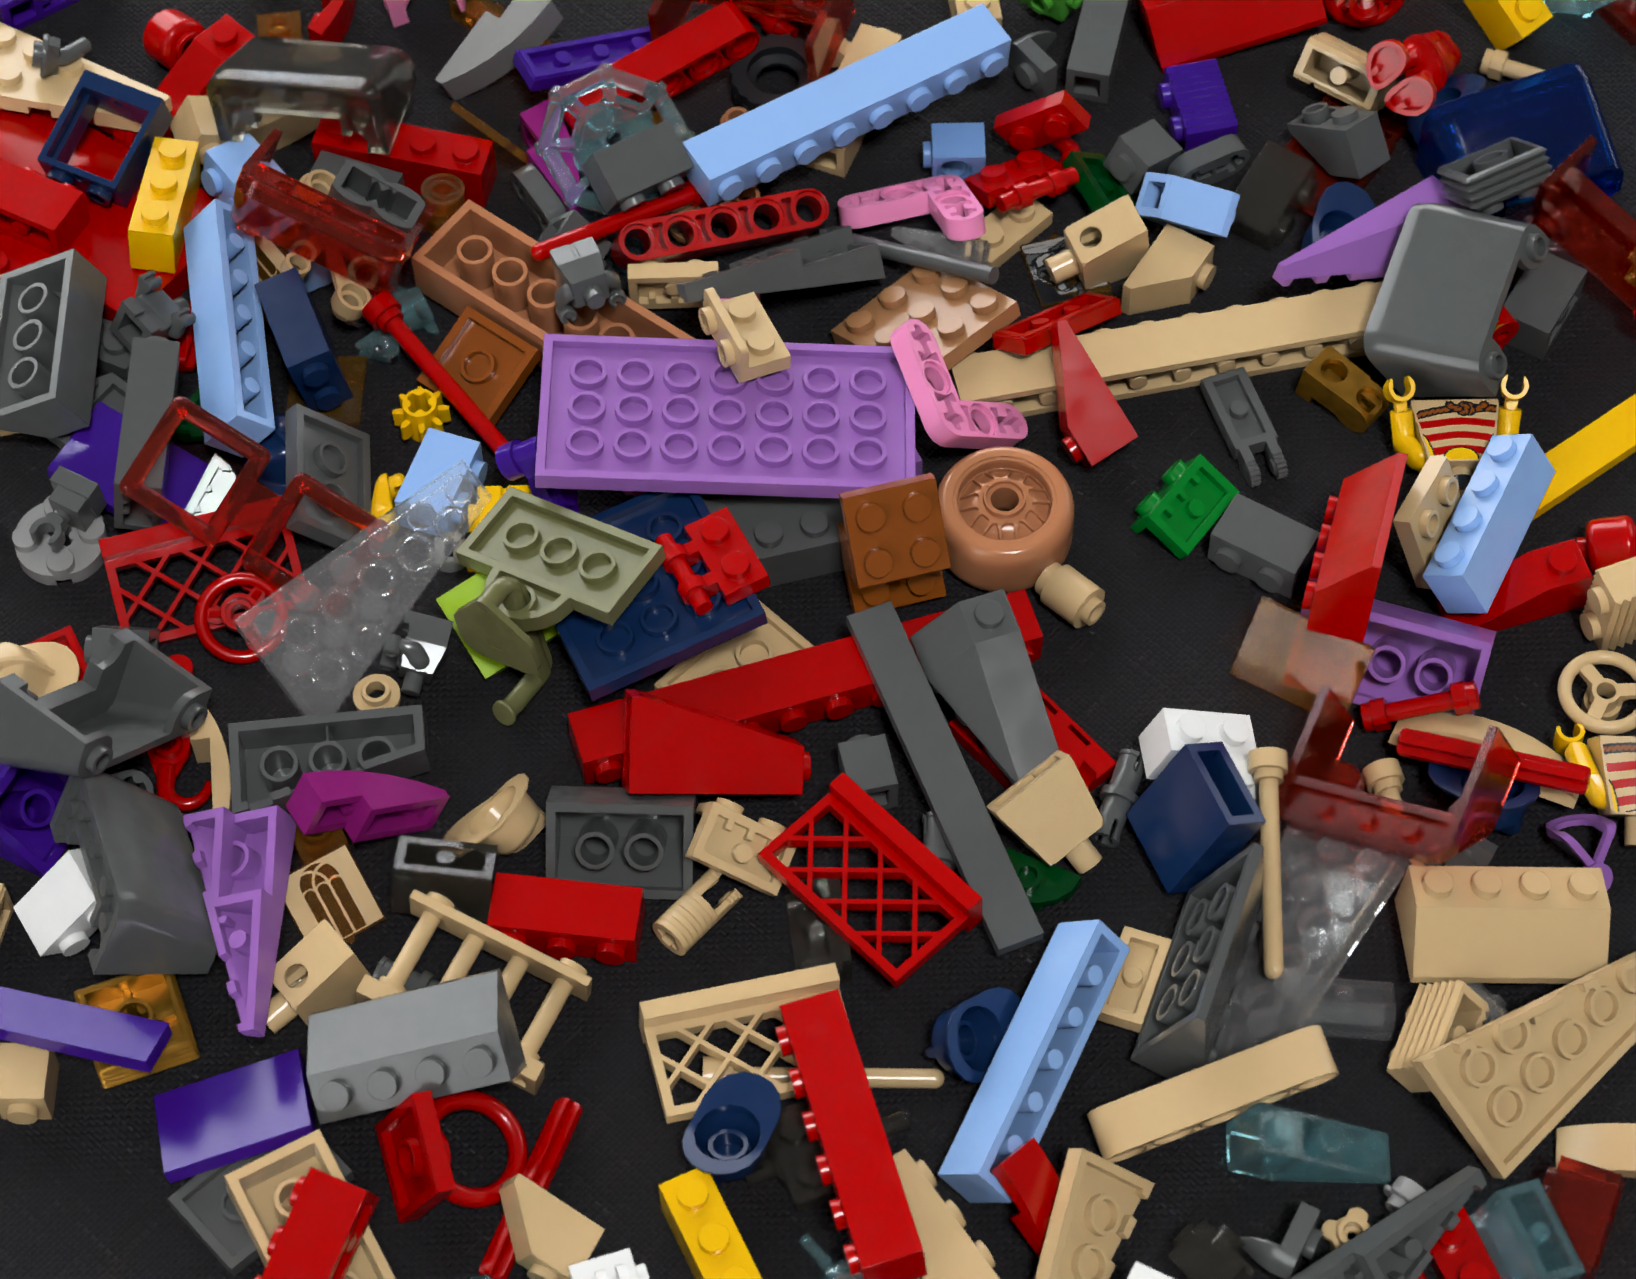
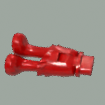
M1438 30L1420 35H1411L1403 42L1395 39L1382 40L1374 45L1367 55V80L1372 88L1379 90L1390 85L1403 72H1406V78L1396 84L1386 94L1384 98L1385 105L1393 112L1401 115L1418 116L1428 111L1434 104L1437 92L1444 87L1446 80L1459 65L1461 51L1447 33Z

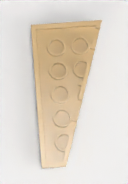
M0 22V109L30 113L32 108L50 110L52 118H59L82 73L86 69L163 98L169 111L172 110L171 96L82 57L70 64L59 65L57 75L40 77V68L32 67L34 41L43 42V40ZM97 108L92 117L95 125L138 132L142 126L140 123Z
M1636 951L1410 1061L1493 1178L1506 1179L1636 1043Z

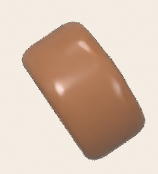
M1007 446L990 447L965 456L954 464L942 478L938 486V495L951 568L948 569L960 580L980 590L994 592L1004 589L1005 593L1035 587L1038 577L1046 567L1056 562L1061 565L1063 564L1072 544L1075 507L1068 482L1050 461L1022 448Z

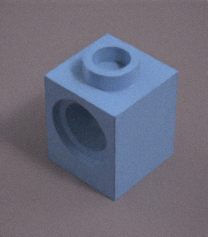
M984 122L931 123V141H923L922 146L923 168H931L932 177L956 175L961 177L963 181L964 178L979 173L986 166Z

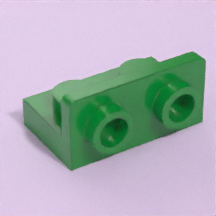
M1201 453L1186 463L1181 459L1177 460L1163 474L1161 479L1166 484L1158 493L1155 490L1150 492L1138 504L1135 511L1139 516L1130 526L1136 534L1146 528L1149 529L1180 560L1189 555L1226 510L1235 495L1240 493Z

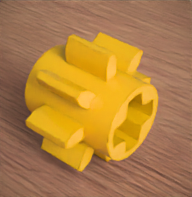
M418 386L417 389L411 390L406 395L400 394L401 408L392 410L394 425L400 426L404 441L411 438L422 443L428 428L444 431L443 423L451 421L450 408L448 405H443L441 392L436 391L432 393L427 389H423L422 386Z

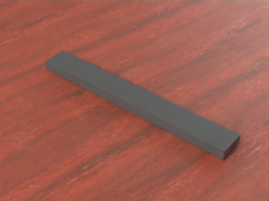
M888 601L847 616L846 625L963 881L983 898L981 922L996 955L1000 956L1042 940L1044 936L1043 929L892 602Z

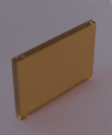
M1263 596L1230 673L1235 675L1236 678L1250 682L1331 721L1332 724L1342 726L1376 649L1369 644L1306 630L1309 617L1275 602L1272 598Z

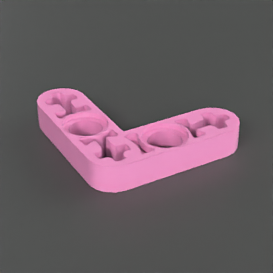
M939 175L844 196L837 201L840 225L851 226V229L865 228L931 213L943 233L950 240H972L979 238L986 232L983 207L963 179L956 175Z
M913 318L907 320L892 332L890 337L892 349L924 429L936 444L948 448L985 449L1000 446L1013 447L1028 435L1027 422L1021 412L1013 405L959 399L936 339L926 324Z

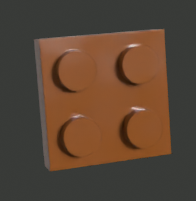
M467 306L433 356L489 420L496 425L543 354L531 344ZM422 371L416 380L433 393L440 391ZM442 394V399L449 402L448 399Z

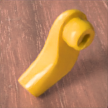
M383 473L376 480L368 529L369 539L374 544H386L399 530L394 500L405 479V476L401 473H396L393 476Z

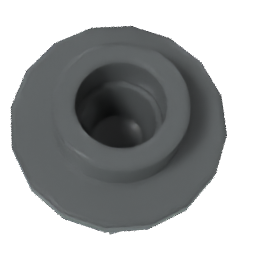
M44 33L43 42L34 41L32 67L40 68V77L57 75L59 65L70 64L92 51L90 41L85 37H81L60 48L61 38L51 37L48 33Z

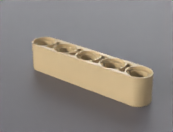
M1311 1025L1101 1105L1087 1113V1117L1102 1158L1115 1163L1321 1085L1338 1076L1339 1072L1321 1026Z

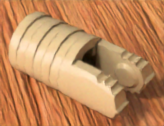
M709 868L653 923L654 933L673 953L684 956L743 898L739 891L734 888L732 891L726 892L712 908L701 896L719 881L722 873Z

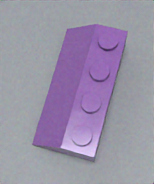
M1374 599L1364 642L1361 643L1306 630L1310 610L1301 609L1282 684L1358 705L1384 697L1387 703L1450 691V683L1460 681H1475L1480 694L1497 631ZM1473 710L1472 713L1469 714L1474 715L1475 710Z

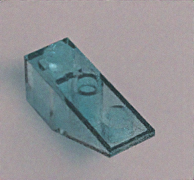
M1263 1102L1256 1103L1226 1123L1227 1171L1269 1181L1387 1184L1391 1181L1389 1134Z

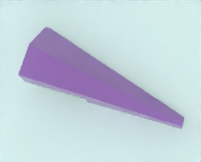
M1432 175L1278 263L1272 278L1282 286H1289L1293 279L1312 277L1315 283H1326L1330 276L1345 274L1349 280L1384 278L1405 219L1413 205L1418 203H1439L1457 208H1462V206L1445 198L1447 192L1442 190L1444 184Z
M278 805L237 814L232 813L225 807L186 814L183 817L184 827L191 833L195 852L192 853L195 866L200 869L206 891L202 895L218 955L225 962L230 980L226 983L229 995L236 1002L241 1021L237 1025L238 1030L244 1036L264 1037L297 824L293 817Z

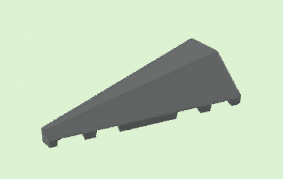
M827 226L819 229L818 235L811 237L800 236L793 239L794 242L772 247L730 263V269L718 273L717 270L702 274L703 277L689 282H681L676 285L678 293L684 302L690 303L703 301L704 289L714 287L719 298L722 299L737 297L750 292L762 294L886 278L878 243H854L851 226Z
M1466 1166L1290 1279H1418L1433 1259L1429 1252L1445 1231H1453L1461 1220L1457 1214L1475 1190H1483L1487 1182L1481 1170L1472 1166Z

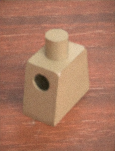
M1129 194L1067 226L1064 230L1066 250L1045 259V265L1055 284L1077 275L1083 284L1082 286L1085 287L1084 289H1088L1087 291L1102 287H1093L1101 283L1107 282L1110 284L1129 277L1149 249L1148 230Z
M1060 750L1055 751L986 806L987 810L1040 860L1050 866L1066 857L1077 873L1083 874L1092 869L1102 859L1101 854L1089 840V837L1104 825V820L1070 755Z
M326 919L314 927L275 965L273 984L279 992L270 999L267 1025L274 1034L298 1015L308 1026V1016L311 1013L355 1003L357 1001L356 989L364 975L371 976L355 953Z

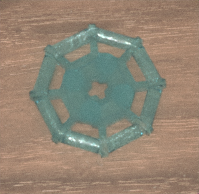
M600 63L598 69L561 87H552L548 92L550 101L539 141L534 144L535 154L541 155L566 198L563 201L569 207L573 204L606 216L622 211L620 208L609 214L605 213L596 194L585 190L590 182L582 166L592 153L610 146L606 138H611L615 132L621 134V140L655 126L651 120L653 114L650 111L653 104L663 121L670 120L681 143L696 136L694 132L688 129L666 91L668 85L663 81L656 83L615 69L611 63ZM599 87L603 91V98L593 105L591 103L585 106L577 100V98ZM616 88L647 99L640 103L617 95ZM568 111L576 118L571 138H558L564 113ZM560 152H572L575 166L584 173L579 183L576 182ZM657 191L646 196V199L650 201L661 197V194Z

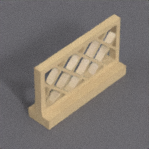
M830 963L639 1002V1029L643 1043H646L666 1124L692 1119L704 1095L715 1082L724 1076L729 1067H732L739 1073H755L768 1079L779 1092L780 1100L795 1097L791 1082L781 1083L767 1075L779 1057L795 1066L793 1056L783 1057L779 1043L772 1041L755 1030L760 1022L765 1019L776 1018L783 1022L780 1005L838 989L840 993V977L836 964ZM727 1028L740 1035L729 1054L706 1041L713 1030ZM678 1038L691 1045L681 1062L677 1063L660 1053L658 1041ZM748 1040L771 1052L760 1070L736 1058ZM699 1050L723 1061L710 1081L687 1068ZM665 1069L672 1072L669 1079H667ZM680 1078L703 1090L696 1102L674 1106L671 1091Z

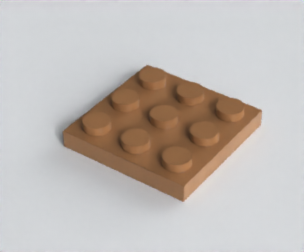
M915 266L894 284L882 290L878 296L856 312L850 314L847 319L833 328L831 333L835 344L891 346L890 337L892 332L907 320L918 319L926 324L933 333L949 371L991 339L995 331L1008 326L1021 316L1016 300L979 281Z

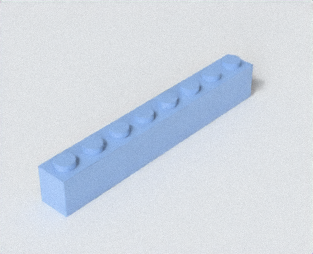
M982 3L682 142L694 165L686 176L708 207L723 200H732L742 191L761 182H770L788 169L799 164L806 165L822 153L837 146H847L857 137L871 130L883 129L891 124L893 120L912 111H921L939 98L948 94H957L971 83L984 77H993L999 74L1008 65L1012 39Z

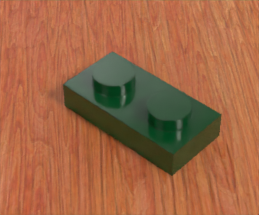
M1071 151L1062 164L1065 168L1073 166L1077 170L1079 182L1073 184V186L1082 194L1092 213L1129 194L1102 165L1106 159L1103 153Z

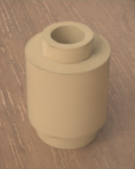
M1058 562L1051 564L1043 570L1036 581L1034 590L1040 595L1041 603L1075 628H1081L1086 624L1088 626L1093 625L1099 620L1105 610L1106 603L1103 602L1105 591L1068 564L1063 566Z

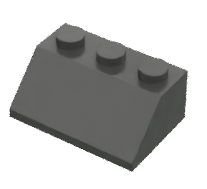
M551 786L546 800V878L643 888L644 899L678 900L694 884L695 861L685 855L697 829V814L695 813L697 809V794H628L623 787Z

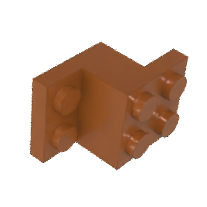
M932 473L839 493L844 522L836 523L853 614L891 601L894 608L946 596L942 570L951 568L936 478Z

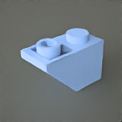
M1146 172L1135 207L1141 218L1163 227L1169 223L1188 233L1227 238L1236 216L1240 194L1175 175Z

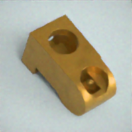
M1330 345L1303 370L1295 393L1308 403L1313 399L1318 401L1334 413L1344 426L1358 433L1365 432L1389 407V401L1385 398L1383 389L1371 380L1369 375Z

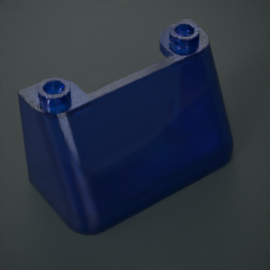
M1567 63L1447 101L1432 109L1423 121L1415 164L1424 180L1432 175L1440 180L1442 175L1437 174L1439 167L1512 136L1547 149L1544 155L1550 157L1547 163L1552 165L1550 172L1554 173L1555 176L1553 180L1544 183L1545 190L1529 198L1521 199L1516 195L1504 200V208L1490 215L1504 217L1507 207L1580 184V188L1587 198L1605 199L1621 190L1624 171L1592 81L1580 63Z

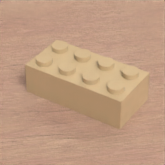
M320 1129L224 1175L227 1192L265 1268L271 1257L267 1254L269 1241L277 1227L280 1225L284 1226L292 1209V1206L289 1205V1199L297 1180L301 1176L306 1177L310 1167H313L346 1181ZM368 1225L344 1279H396Z

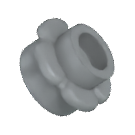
M1398 1176L1392 1186L1386 1184L1383 1187L1384 1194L1389 1197L1385 1202V1207L1392 1214L1427 1191L1410 1178Z

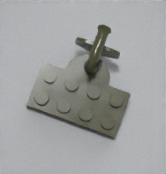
M511 486L507 489L455 552L460 565L488 575L485 580V590L482 594L460 607L454 613V619L462 638L479 654L525 673L503 700H498L493 704L492 711L495 718L503 725H513L516 717L550 677L552 656L542 630L561 622L573 610L613 626L666 559L662 545Z

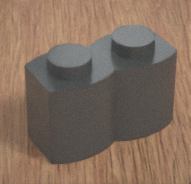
M346 160L330 187L323 210L338 224L350 229L362 230L376 245L390 251L402 252L418 225L426 203L410 188L401 184L386 182L370 166L358 161Z

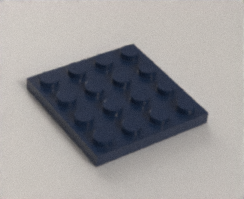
M646 492L590 518L655 542L656 538L661 534L670 533L676 543L685 544L689 540L686 537L684 526L711 513L698 493ZM701 561L690 566L695 574L702 576L708 573ZM661 564L613 626L574 610L561 622L553 626L589 697L594 701L767 624L766 613L757 596L753 593L727 606L720 592L709 597L713 608L704 615H697L693 607L685 604L677 591L679 584L674 575L667 573Z

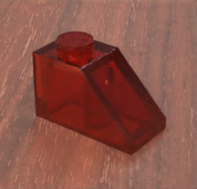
M1561 1155L1558 1167L1549 1166L1541 1188V1196L1547 1198L1546 1207L1583 1278L1595 1279L1625 1182L1622 1174Z

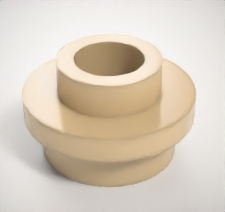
M372 674L364 677L356 684L353 691V701L357 711L398 707L401 701V692L398 683L390 676ZM374 692H384V694L378 698H372L369 696Z

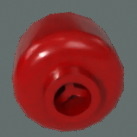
M164 9L156 13L148 21L144 29V50L151 59L172 69L194 38L205 31L199 21L176 9Z
M1629 515L1592 519L1586 524L1585 536L1576 538L1577 545L1586 563L1589 564L1593 575H1596L1595 570L1636 556V525Z

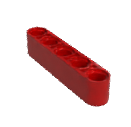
M722 3L571 85L558 96L555 108L580 141H593L743 59L757 47L760 35L735 3Z
M805 188L634 221L627 224L613 240L611 255L619 267L628 270V264H641L647 261L659 263L680 262L793 240L800 236L811 235L827 219L829 203L820 191ZM797 204L806 205L812 210L814 214L812 222H806L798 216L796 212ZM756 212L766 214L771 220L772 229L763 230L755 224L753 214ZM711 221L723 222L729 229V238L716 236L711 229ZM678 229L682 231L687 238V246L679 247L674 245L668 237V230ZM634 237L639 239L644 246V254L635 255L630 253L625 246V238Z

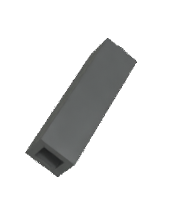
M1132 0L1083 1L1066 70L1065 90L1073 98L1108 103Z

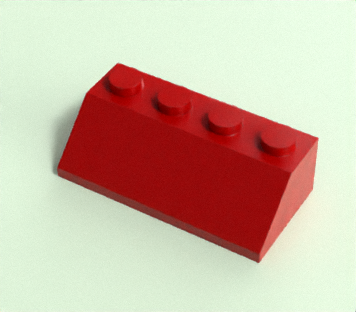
M1136 0L1137 10L1162 74L1165 67L1209 60L1327 23L1323 0Z
M1398 452L1344 478L1339 497L1329 496L1301 609L1310 610L1306 630L1356 642H1364L1408 454Z

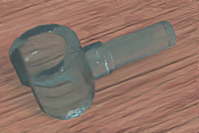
M805 1234L800 1238L799 1243L818 1263L825 1279L857 1278L858 1275L851 1276L846 1259L833 1264L830 1256L822 1250L809 1234Z

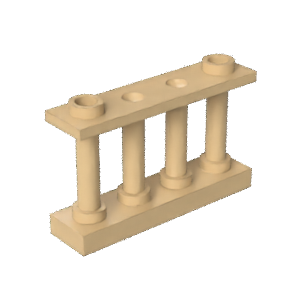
M414 889L409 897L410 913L419 917L418 922L387 976H380L379 980L367 974L364 975L356 989L357 1002L407 991L404 985L437 927L464 940L440 983L466 977L482 949L508 962L502 972V977L509 1001L525 972L552 984L520 1042L527 1067L511 1081H507L536 1095L545 1077V1064L539 1061L540 1056L537 1053L569 995L572 994L587 1002L591 994L592 977L586 975L587 970L573 960L561 958L558 961L455 910V905L441 894L428 892L425 895Z

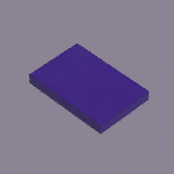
M99 401L91 411L90 426L76 430L48 466L47 476L51 478L57 468L62 466L98 483L107 503L104 509L114 515V479L123 414ZM173 443L171 446L162 524L180 520L209 465Z
M298 1049L154 1096L163 1171L169 1183L283 1147L316 1131L304 1059Z

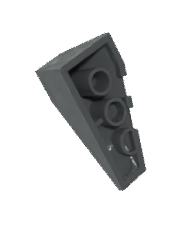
M1004 589L956 603L910 637V643L931 689L935 694L939 693L955 711L954 716L964 727L967 725L985 746L987 755L1012 784H1015L1055 751L1059 750L1021 630Z

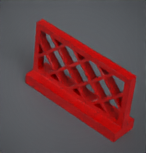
M283 495L98 540L119 625L130 627V622L138 609L141 607L162 619L157 627L160 629L159 646L197 636L194 624L187 626L173 618L186 596L198 601L200 595L190 589L203 568L219 577L229 574L208 562L218 546L229 544L243 552L231 573L240 572L248 558L252 557L271 568L270 573L266 577L271 582H273L278 573L295 582L299 598L286 601L289 613L311 608L293 533L291 530L286 529V505ZM282 531L286 547L276 563L254 551L263 535ZM251 539V541H250V543L248 544V546H246V545H244V544H242V543L239 542V541ZM206 550L202 557L194 554V552ZM181 555L197 563L184 585L162 573L171 558ZM288 556L292 572L282 567ZM160 561L155 569L147 565L149 563ZM138 567L151 576L139 595L135 596L120 587L117 571ZM157 579L180 591L166 613L144 601ZM236 586L247 593H250L253 589L250 586ZM229 588L221 592L214 599L210 608L221 609L219 604ZM267 596L263 602L269 606L259 608L260 616L258 621L275 617L274 608ZM123 597L133 602L128 612L126 611ZM246 610L245 612L233 614L232 619L235 622L242 623L249 618L250 613ZM168 623L177 628L164 631ZM209 624L211 632L228 629L224 624Z
M843 772L829 784L830 792L758 853V860L897 988L963 929L969 932L982 921L983 898ZM829 811L844 824L843 836H814V824ZM808 830V836H801ZM849 830H851L856 836H849ZM787 847H808L807 867H786L776 857ZM814 847L843 848V867H813ZM849 848H870L878 855V868L848 867ZM883 861L891 868H883ZM799 878L807 879V885ZM813 879H842V899H821L813 892ZM848 879H878L877 899H848ZM883 879H904L913 887V899H883ZM918 893L926 900H918ZM834 910H842L841 917ZM847 910L877 911V931H855L847 923ZM883 911H912V931H882ZM918 911H939L950 922L939 932L918 931ZM868 942H876V949ZM882 942L912 943V956L896 969L882 956ZM917 943H925L917 950Z

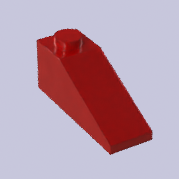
M225 14L194 38L156 89L171 96L172 110L170 113L174 118L187 95L212 96L235 92L261 72L263 68L256 36L228 14ZM169 125L164 138L174 139Z
M1064 318L1050 325L1060 429L1065 435V438L1061 440V444L1075 464L1081 461L1084 467H1090L1139 436Z
M1575 539L1529 551L1514 559L1488 613H1447L1439 600H1436L1435 606L1440 617L1493 631H1500L1584 607L1587 591L1590 589L1593 576Z

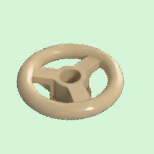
M1595 650L1575 657L1564 667L1557 684L1558 699L1566 715L1575 724L1580 723L1585 727V730L1602 735L1623 734L1636 728V709L1625 718L1615 720L1620 713L1623 702L1629 699H1636V661L1618 652ZM1606 664L1618 667L1628 673L1635 683L1617 684L1612 679L1603 678L1593 665ZM1577 674L1583 678L1588 686L1582 700V710L1576 704L1572 695V684Z

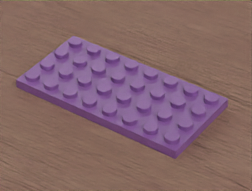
M544 334L535 488L839 498V493L916 476L915 404L892 346L784 342L791 354V366L789 369L739 383L731 368H725L722 365L717 353L715 340Z

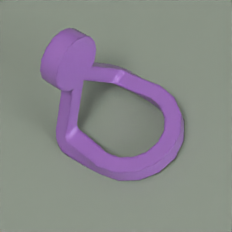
M1572 814L1547 822L1545 826L1547 836L1565 842L1584 864L1583 868H1602L1606 890H1608L1613 882V873L1611 868L1604 864V860L1616 832V823L1596 814ZM1585 825L1593 826L1602 831L1603 834L1593 859L1576 839L1568 833L1559 830L1571 826Z

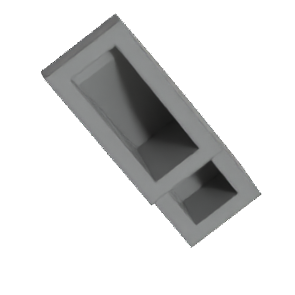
M512 0L500 18L485 11L436 77L435 81L447 96L454 101L477 92L516 67L512 62L515 50L540 46L564 18L551 0Z

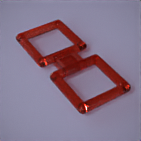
M183 396L175 397L122 478L119 485L120 491L207 546L216 545L230 523L233 522L255 536L242 557L241 562L244 569L329 621L336 620L391 534L390 527L304 472L295 474L282 496H279L257 482L271 459L268 449ZM183 419L248 459L208 524L143 484V481ZM304 495L368 534L329 598L264 559Z

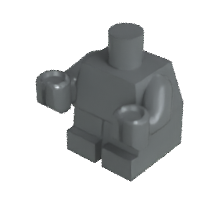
M592 236L573 242L570 245L567 244L549 250L558 287L554 294L555 312L561 323L568 324L567 319L569 318L572 322L576 321L577 312L574 307L577 309L588 305L591 309H599L605 304V299L608 300L613 308L617 307L616 302H620L621 305L626 303L627 297L621 288L618 274L604 269L601 252Z
M154 270L138 277L135 298L131 296L121 302L109 328L130 352L133 337L161 336L169 341L172 338L179 339L184 335L186 328L196 321L194 313L188 314L191 309L184 297L172 300L164 290L153 291L162 284L160 276L154 277L157 273Z
M407 610L400 634L406 636V638L404 639L395 634L388 635L379 668L385 671H394L396 667L399 668L398 676L404 678L401 688L402 693L410 696H419L422 684H430L443 661L454 621Z

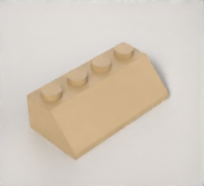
M1408 865L1394 899L1410 983H1441L1442 981L1449 983V980L1456 982L1458 979L1465 983L1569 984L1608 965L1611 907L1602 868Z

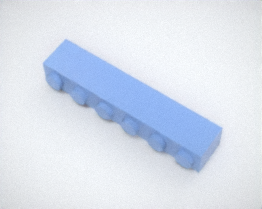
M214 199L183 228L191 311L196 315L193 331L204 444L243 458L275 430L262 304L254 284L259 283L253 221L252 213Z
M1100 919L1058 923L937 1174L969 1203L1012 1202V1199L994 1176L991 1169L1034 1137L1039 1144L1131 949Z

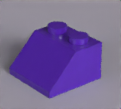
M0 765L1 858L40 877H43L56 864L69 844L55 843L50 822L69 776Z

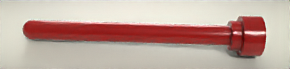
M688 180L682 189L647 201L644 205L626 213L621 211L539 242L531 248V256L536 261H543L551 258L549 250L567 244L570 245L573 242L591 236L596 241L621 231L631 222L659 217L687 205L692 207L698 206L699 208H706L708 205L690 180Z
M384 291L374 296L362 311V316L375 330H381L383 333L389 332L494 453H496V449L499 446L508 443L509 441L405 324L403 321L404 314L401 312L402 305L389 291Z

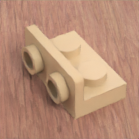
M690 260L673 263L647 261L641 264H628L629 298L646 309L703 307V301L685 303L678 293L676 284L703 277L702 274L717 270L718 273V261Z
M714 287L704 289L703 308L698 310L700 325L706 335L713 336L722 365L725 368H731L739 383L790 368L791 354L755 292L721 301Z
M718 797L716 802L699 803L695 813L700 815L701 819L685 856L768 896H777L782 881L758 860V853L785 831L786 828L766 818H759L758 822L742 815L744 808L741 805ZM787 847L776 858L786 867H789L797 847Z

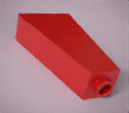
M625 689L622 787L628 794L803 795V781H809L811 776V757L809 752H804V746L795 738L635 689Z

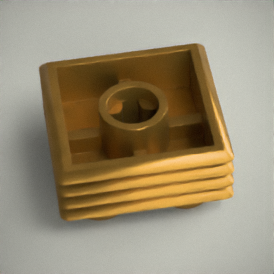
M175 974L121 975L74 992L76 1003L169 1023L172 1032L171 1038L150 1073L93 1060L103 1088L115 1087L199 1058V1050Z

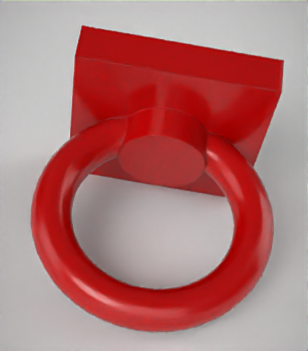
M431 1090L412 1093L375 1126L399 1223L419 1220L444 1199L455 1205L467 1208H484L501 1202L499 1190L503 1183L518 1173L522 1174L528 1162L526 1137L515 1115L501 1101L480 1091L468 1090L437 1097L434 1100ZM471 1110L481 1113L492 1120L502 1132L507 1145L508 1159L503 1174L494 1183L477 1188L464 1186L454 1181L451 1170L449 1143L439 1124L451 1112Z

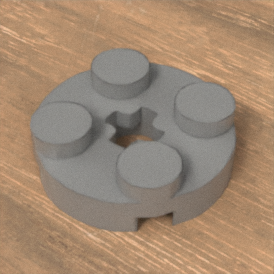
M48 496L43 503L33 507L22 517L12 533V541L21 568L30 578L45 585L58 586L56 581L72 579L73 583L83 581L92 576L104 563L98 542L99 539L108 537L103 517L100 514L97 519L95 518L86 532L68 524L65 535L69 536L71 544L67 547L63 545L58 552H53L49 544V539L54 534L53 532L45 533L38 543L33 542L29 533L31 525L36 520L53 512L48 500L50 496Z

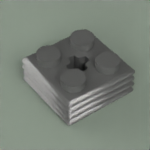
M1513 136L1441 166L1437 171V174L1442 175L1439 181L1445 184L1442 190L1447 192L1446 199L1461 204L1462 209H1473L1489 215L1503 209V201L1518 195L1519 198L1523 199L1542 193L1545 190L1544 183L1553 180L1555 176L1554 173L1550 172L1552 165L1547 163L1550 157L1544 155L1547 151L1546 148Z

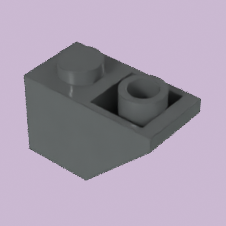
M1319 102L1305 107L1302 110L1301 116L1287 124L1289 132L1329 175L1361 179L1391 160L1377 111L1360 110L1353 105L1334 107L1328 106L1325 102Z

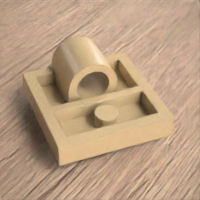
M1429 456L1393 519L1417 588L1431 589L1423 578V574L1461 499L1458 480L1453 475L1448 457Z

